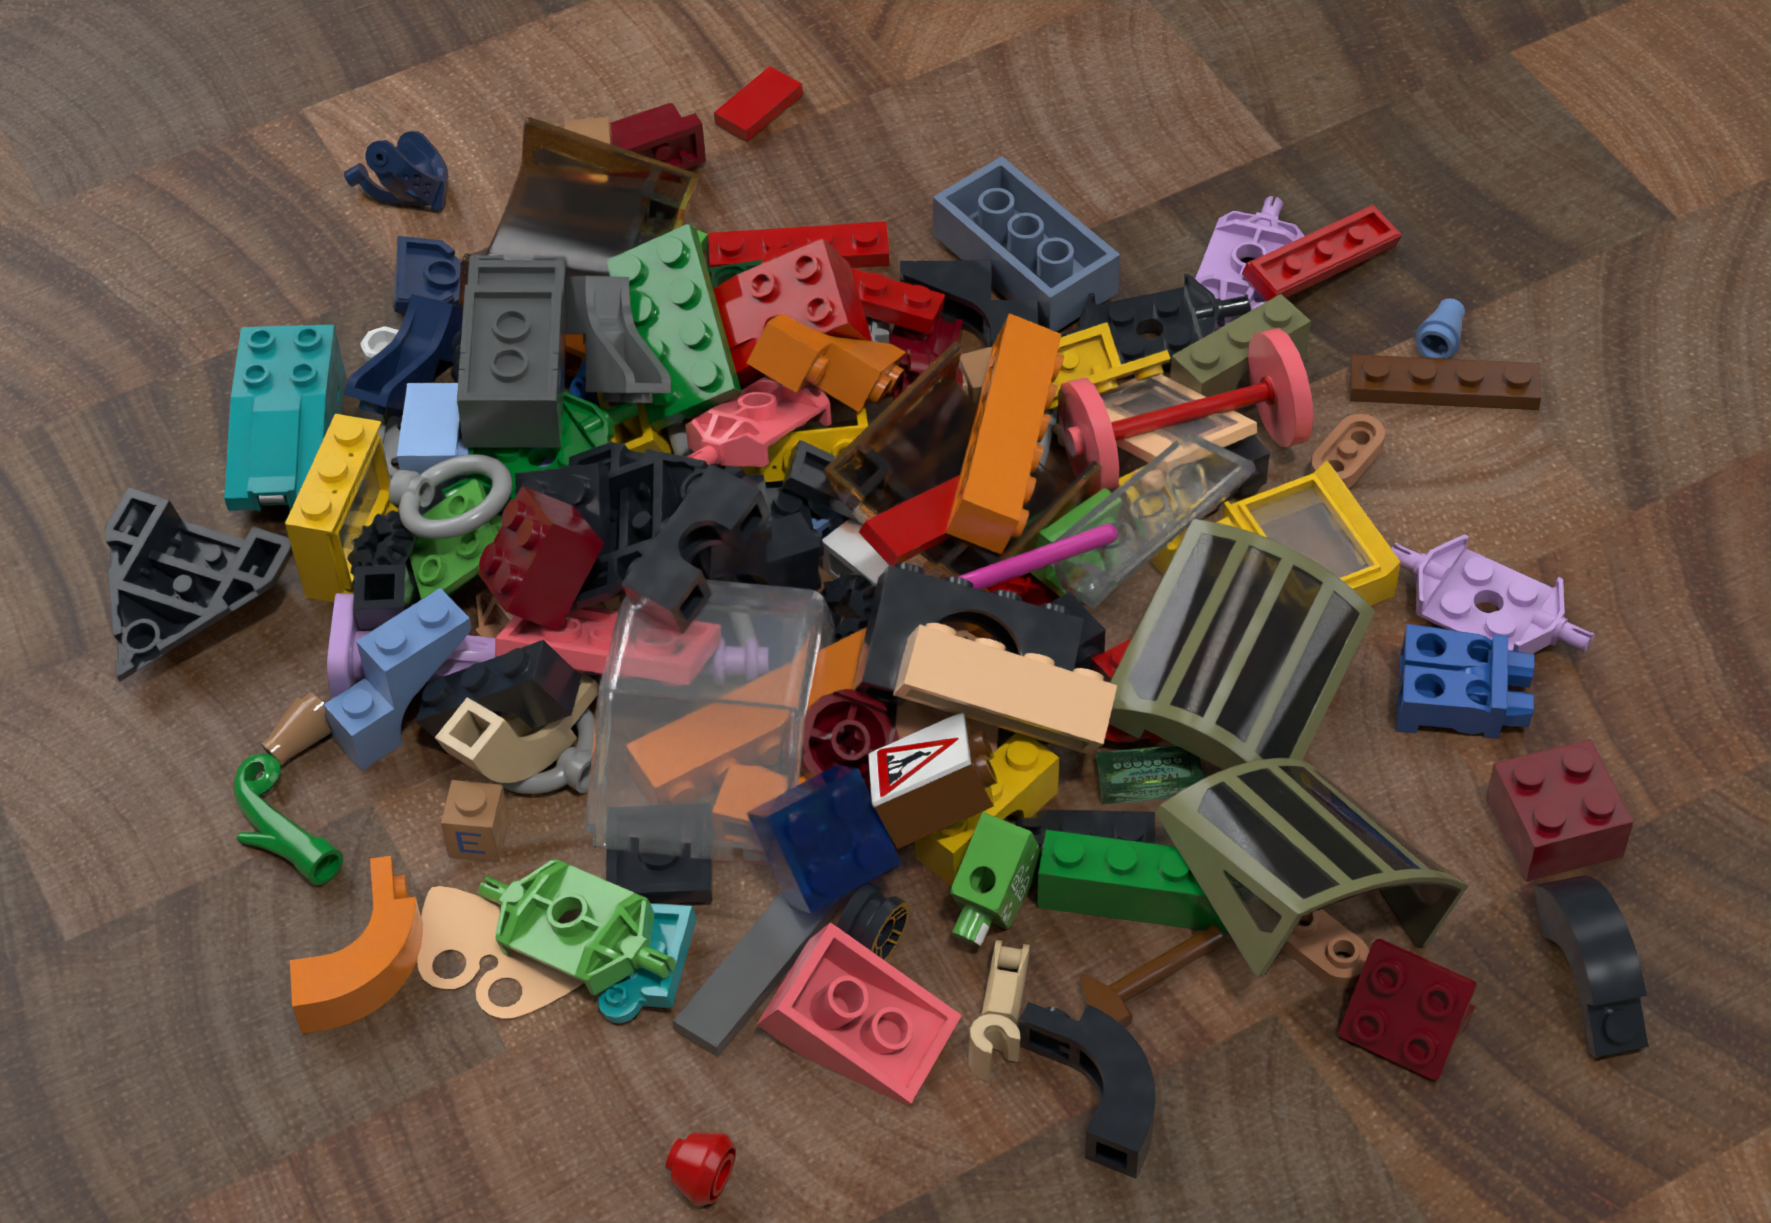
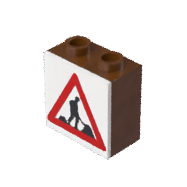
M963 711L869 753L872 804L897 849L994 807L991 786L997 784L998 781L989 761L994 759L993 751L982 730L974 732Z

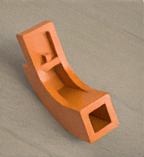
M391 856L370 859L373 911L370 922L360 937L349 946L331 954L290 960L292 1007L301 1034L338 1028L364 1018L388 1002L405 984L412 973L421 949L423 922L416 896L409 897L406 875L396 876Z

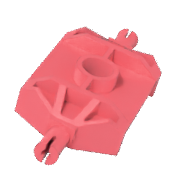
M766 375L743 389L742 395L715 406L686 424L687 444L695 452L687 457L706 461L709 466L710 464H720L724 466L765 467L769 464L767 446L777 443L779 438L795 428L804 426L808 420L820 422L824 426L832 424L830 401L826 396L828 393L811 383L795 393Z

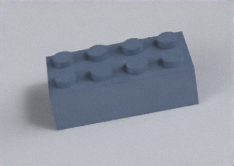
M1003 156L933 196V235L961 260H991V286L1007 300H1037L1038 325L1056 332L1081 317L1090 293H1094L1095 302L1098 305L1119 292L1120 254Z

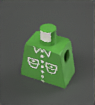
M985 812L982 813L951 887L950 894L962 910L951 933L954 937L970 945L981 947L991 923L1006 929L1012 925L1040 868L1042 851L1031 831Z

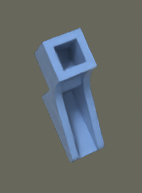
M441 588L358 639L356 643L365 678L323 704L333 740L361 771L403 745L401 723L407 706L471 630L470 618Z

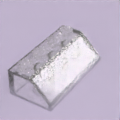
M1187 431L1054 541L1068 538L1104 524H1111L1118 531L1117 539L1113 543L1052 564L1062 589L1066 593L1070 592L1075 598L1095 609L1171 544L1181 538L1186 533L1193 519H1203L1234 493L1256 471L1254 462Z

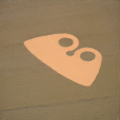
M437 886L429 890L421 914L423 937L417 963L422 979L431 986L439 989H456L465 986L480 970V960L484 956L493 955L498 959V965L493 970L487 971L478 982L476 1000L481 1009L489 1015L500 1019H510L540 1009L585 983L509 948L510 954L508 956L504 955L496 941V929L501 911L500 904L456 888ZM447 950L458 951L466 959L464 971L453 979L440 978L433 971L435 957ZM502 978L515 979L522 987L520 1000L509 1007L496 1006L488 997L491 985Z

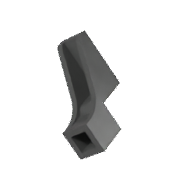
M566 277V334H583V344H586V392H603V402L653 403V393H671L669 372L635 327L630 305L629 277Z

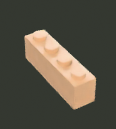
M927 623L926 626L919 625L908 637L894 696L953 714L963 711L967 718L1088 755L1104 744L1117 685L1103 681V676L1100 673L1083 668H1076L1073 672L1054 666V660L1040 654L1027 653L1023 657L1005 651V645L992 639L977 638L975 641L958 637L953 628L939 623Z

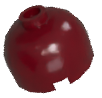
M842 689L821 696L804 710L794 728L792 749L798 768L808 780L828 787L832 793L852 794L871 788L869 753L899 740L896 726L892 728L890 719L885 714L888 711L881 701L864 691Z

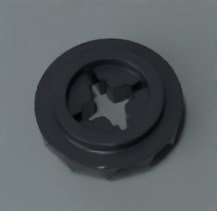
M392 510L385 516L377 514L371 525H362L363 532L359 538L351 541L355 549L347 557V560L352 565L350 573L354 576L355 567L404 564L412 552L416 535L405 528L398 512Z
M841 573L839 578L823 582L824 589L819 596L812 598L814 610L809 620L814 625L815 637L826 646L867 627L876 585L869 582L867 578L861 575ZM849 603V607L854 609L855 613L861 615L859 619L854 617L852 619L844 618L841 622L842 617L836 614V611L833 609L835 606H847Z

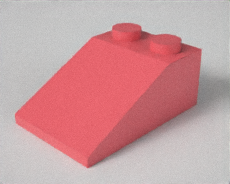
M830 922L808 940L756 1025L800 1056L908 1106L914 1100L962 1015Z

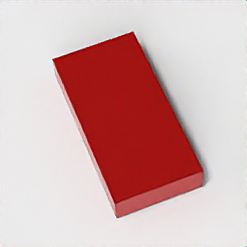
M769 66L714 112L715 124L748 142L803 95L802 83Z

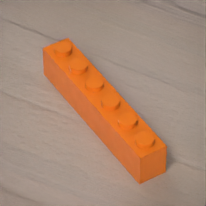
M1008 314L992 346L946 529L947 534L1002 554L1011 536L1017 539L1021 536L1029 516V511L1022 507L1028 504L1036 484V478L1031 477L1030 473L1033 474L1035 472L1044 448L1038 445L1037 442L1040 443L1042 441L1051 417L1045 414L1044 411L1047 412L1057 391V385L1051 382H1054L1057 378L1064 360V355L1058 353L1062 334L1013 314Z

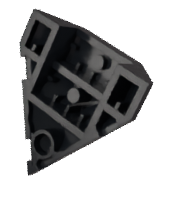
M609 442L569 457V467L596 463L609 466L612 552L597 557L568 613L626 593L622 582L625 580L630 564L636 558L643 556L654 541L660 524L666 518L672 517L684 501L689 485L696 478H701L709 465L706 461L647 449L645 453L629 450L625 444ZM727 465L724 470L739 479L746 475L742 468Z
M128 487L105 526L106 543L110 548L111 567L108 568L113 635L117 640L118 660H115L117 679L121 682L275 586L293 554L289 538L256 527L251 528L245 540L184 521L170 500Z

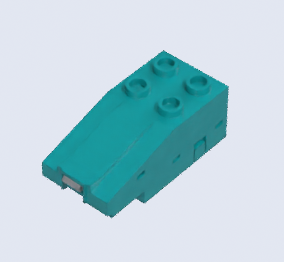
M335 325L241 327L230 399L224 494L228 511H261V506L289 505L290 510L292 509L334 415L342 414L346 371Z

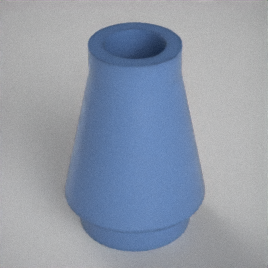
M1451 298L1442 300L1438 308L1417 328L1415 333L1416 346L1423 357L1448 359L1458 352L1461 342L1462 321L1465 315V308L1462 303Z

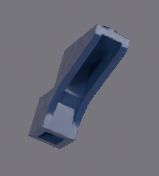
M411 294L404 320L396 336L390 344L349 377L344 395L360 399L358 408L381 415L403 416L407 383H432L440 360L453 362L451 344L454 335L462 328L464 307Z

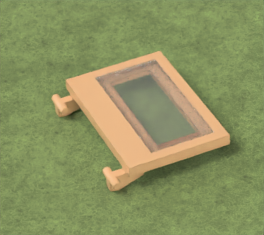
M1162 374L1138 382L1135 378L1118 385L1119 388L1100 394L1111 422L1206 397ZM1231 410L1116 441V445L1153 465L1154 468L1147 471L1136 469L1133 473V477L1139 480L1140 489L1144 492H1152L1174 475L1178 466L1256 434L1257 422ZM1055 424L1052 427L1053 433L1057 435L1058 444L1065 447L1060 426Z

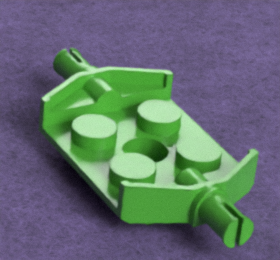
M555 859L550 860L520 881L513 880L510 886L491 876L485 877L484 881L486 884L481 882L478 893L480 897L501 905L496 929V941L504 955L508 956L510 954V948L585 982L590 994L594 996L634 973L636 969L643 968L659 975L663 979L670 976L668 970L670 972L674 970V957L665 955L650 947L655 913L648 898ZM577 909L582 910L576 920L570 923H558L559 918L565 912Z

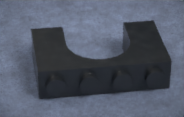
M897 563L895 566L888 565L878 577L852 690L864 691L877 700L901 706L907 699L894 696L893 694L907 640L919 625L926 626L927 623L966 622L977 625L994 636L998 642L1005 645V651L1023 657L1027 653L1044 655L1054 660V666L1073 672L1084 618L1070 615L1068 608L1058 604L1044 603L1041 606L1022 602V597L1011 591L994 590L990 593L973 588L974 584L964 578L948 576L942 580L924 575L925 570L913 564ZM999 728V733H1003L1010 736H1013L1016 733L1003 728ZM1034 738L1043 745L1049 744V742Z

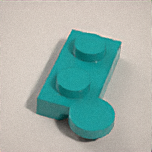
M651 904L655 916L650 947L665 955L674 957L673 972L668 970L670 976L663 979L659 975L643 968L636 969L634 973L625 977L624 981H619L603 990L599 997L598 1005L603 1016L608 1021L614 1023L627 1022L639 1013L642 1006L673 1008L697 920L692 906Z

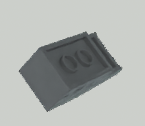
M501 254V256H470L468 285H465L457 391V405L464 447H561L566 344V256H536V254H533V260H504V254Z

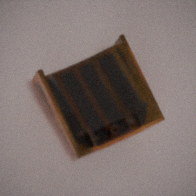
M527 117L523 124L521 166L505 211L485 256H501V254H504V260H533V254H536V256H566L567 277L610 276L606 260L684 226L698 184L699 175L550 123ZM468 253L462 257L460 262L459 305L463 306L465 285H468L469 260L471 256Z
M957 341L942 353L824 469V475L835 492L862 525L866 520L960 475L977 405L956 381L963 348ZM1093 461L1070 484L1039 463L1033 474L1030 473L1031 477L1036 478L1032 496L1028 504L1022 507L1029 511L1024 530L1019 539L1010 537L1002 554L954 536L902 563L919 566L925 570L924 575L944 580L945 577H958L1031 551L1036 548L1041 531L1093 496L1103 466L1097 461Z

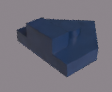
M398 236L393 285L394 312L406 313L411 294L459 305L464 302L465 285H468L469 267L455 256V250L443 240Z

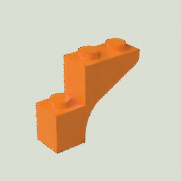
M781 313L767 323L747 364L795 393L811 383L860 412L871 402L878 405L886 393L891 394L905 371L899 367V364L906 352L889 343L826 335Z

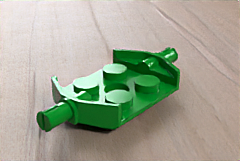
M564 392L561 447H469V455L489 456L499 460L507 467L512 478V491L507 503L503 507L505 509L512 499H516L515 473L569 467V457L612 442V435L616 434L614 426L634 416H638L639 412L635 403L619 402L607 409L604 407L599 409L596 404ZM552 457L555 459L552 464L540 468L533 465L543 458ZM468 474L465 479L442 488L441 493L443 498L446 499L468 482L476 479L483 484L487 496L492 489V480L485 475Z

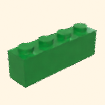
M1046 830L1038 873V908L1204 930L1214 924L1222 933L1229 934L1177 847ZM1232 876L1250 907H1252L1253 892Z

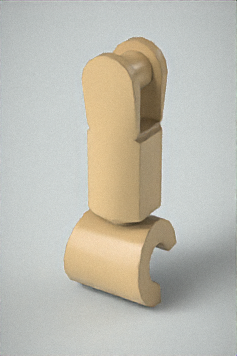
M996 940L982 1013L979 1018L973 1021L969 1037L968 1066L972 1073L981 1080L988 1082L990 1080L993 1049L1001 1051L1007 1061L1018 1062L1020 1031L1017 1024L1029 963L1030 945L1023 944V949L1002 946L1003 941ZM999 967L1018 970V973L999 970Z

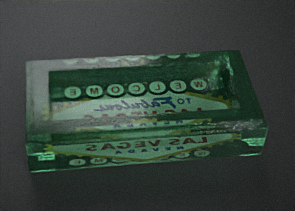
M1177 745L1096 752V769L1102 805L1169 799L1204 779L1200 757Z

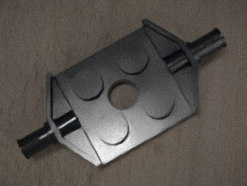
M1184 274V287L1096 305L1095 295L1090 293L1079 320V327L1073 331L1060 334H1062L1061 337L1107 322L1121 365L1168 350L1170 362L1166 364H1171L1172 355L1220 329V326H1225V318L1244 315L1250 312L1251 305L1247 294L1225 300L1216 299L1211 291L1191 275ZM1147 331H1155L1161 334L1155 339H1144L1140 336Z

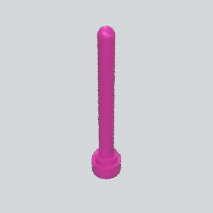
M1104 524L958 577L971 581L974 584L973 588L982 590L1111 544L1117 539L1118 531L1115 526Z

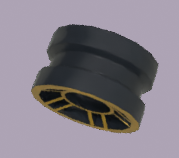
M867 883L859 888L849 900L836 927L886 961L903 935L910 914V906L906 901L897 896L885 897V892L882 888L872 883Z

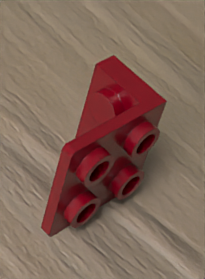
M667 103L609 123L611 124L613 140V169L625 190L706 162L703 124L696 113L681 117L673 103Z

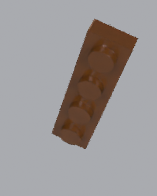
M1352 354L1350 363V401L1539 410L1541 402L1540 363Z

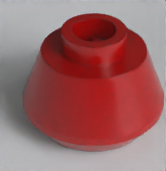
M692 1132L685 1140L678 1138L674 1142L666 1160V1169L671 1171V1183L697 1207L714 1203L721 1195L731 1175L736 1158V1147L730 1136L725 1133Z

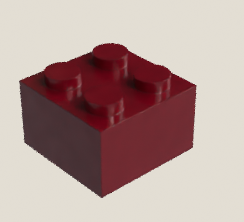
M522 486L516 499H512L505 507L502 515V526L493 543H489L483 550L479 561L480 569L477 573L506 612L559 631L604 542L574 506Z
M1591 739L1493 764L1486 801L1526 882L1624 857L1634 821Z

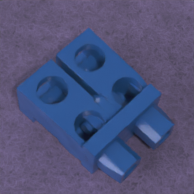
M1407 624L1399 654L1396 731L1417 733L1418 725L1453 728L1466 734L1483 732V737L1499 739L1502 725L1529 727L1534 711L1533 693L1507 691L1508 685L1530 688L1534 674V654L1508 650V636L1493 634L1491 640L1484 635Z

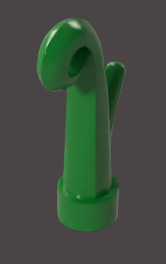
M270 754L249 756L242 761L236 770L233 791L239 808L261 833L240 832L237 834V841L241 844L269 850L293 863L296 869L314 885H322L329 882L336 876L342 866V853L325 838L313 836L259 796L276 784L281 772L280 763L276 757ZM264 771L260 778L254 780L258 773Z

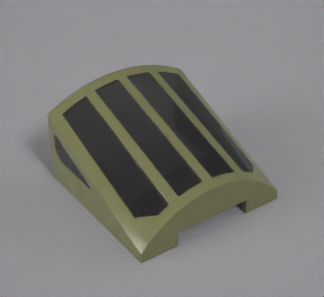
M1193 519L1168 564L1110 681L1111 684L1117 685L1109 724L1138 739L1146 729L1224 770L1263 759L1289 758L1302 761L1372 620L1375 610L1339 577L1305 555L1279 542L1244 529L1206 520ZM1276 788L1255 791V793L1269 806L1278 809L1283 801L1281 794L1284 789Z
M1272 758L1252 761L1228 768L1187 787L1162 803L1156 811L1159 820L1256 976L1265 975L1302 918L1340 901L1376 890L1380 891L1414 945L1417 947L1427 946L1469 886L1393 830L1318 769L1301 760Z

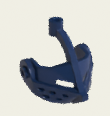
M412 130L401 135L397 142V147L387 140H378L368 146L365 152L367 165L375 172L380 183L385 188L377 185L369 177V173L362 163H358L344 171L345 180L350 186L354 187L359 184L366 193L380 201L397 204L431 206L435 211L445 207L447 180L449 177L448 168L438 150L419 131Z

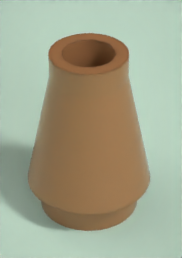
M308 692L302 699L296 697L268 738L261 743V747L267 754L276 757L280 766H282L293 756L331 734L324 703L311 692Z

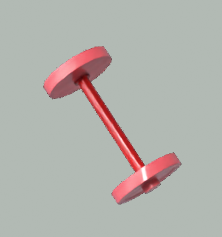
M1280 328L1254 333L1249 342L1248 369L1251 386L1114 422L1110 421L1100 394L1088 378H1080L1062 383L1058 392L1060 429L1070 465L1082 490L1090 498L1104 488L1113 494L1115 493L1119 485L1120 470L1117 440L1256 404L1262 423L1269 435L1280 447H1290L1307 442L1312 434L1314 419L1312 394L1304 364L1289 335Z

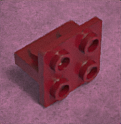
M1376 939L1371 945L1340 1026L1339 1035L1432 1080H1438L1444 1071L1456 1039L1470 1023L1476 1006L1470 1003L1477 984L1465 976L1383 939Z

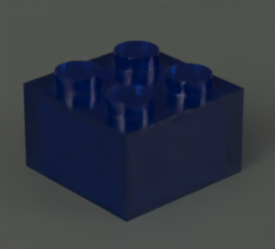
M835 765L747 812L748 818L788 904L792 908L812 913L901 864L887 830L872 804L871 795L858 768Z

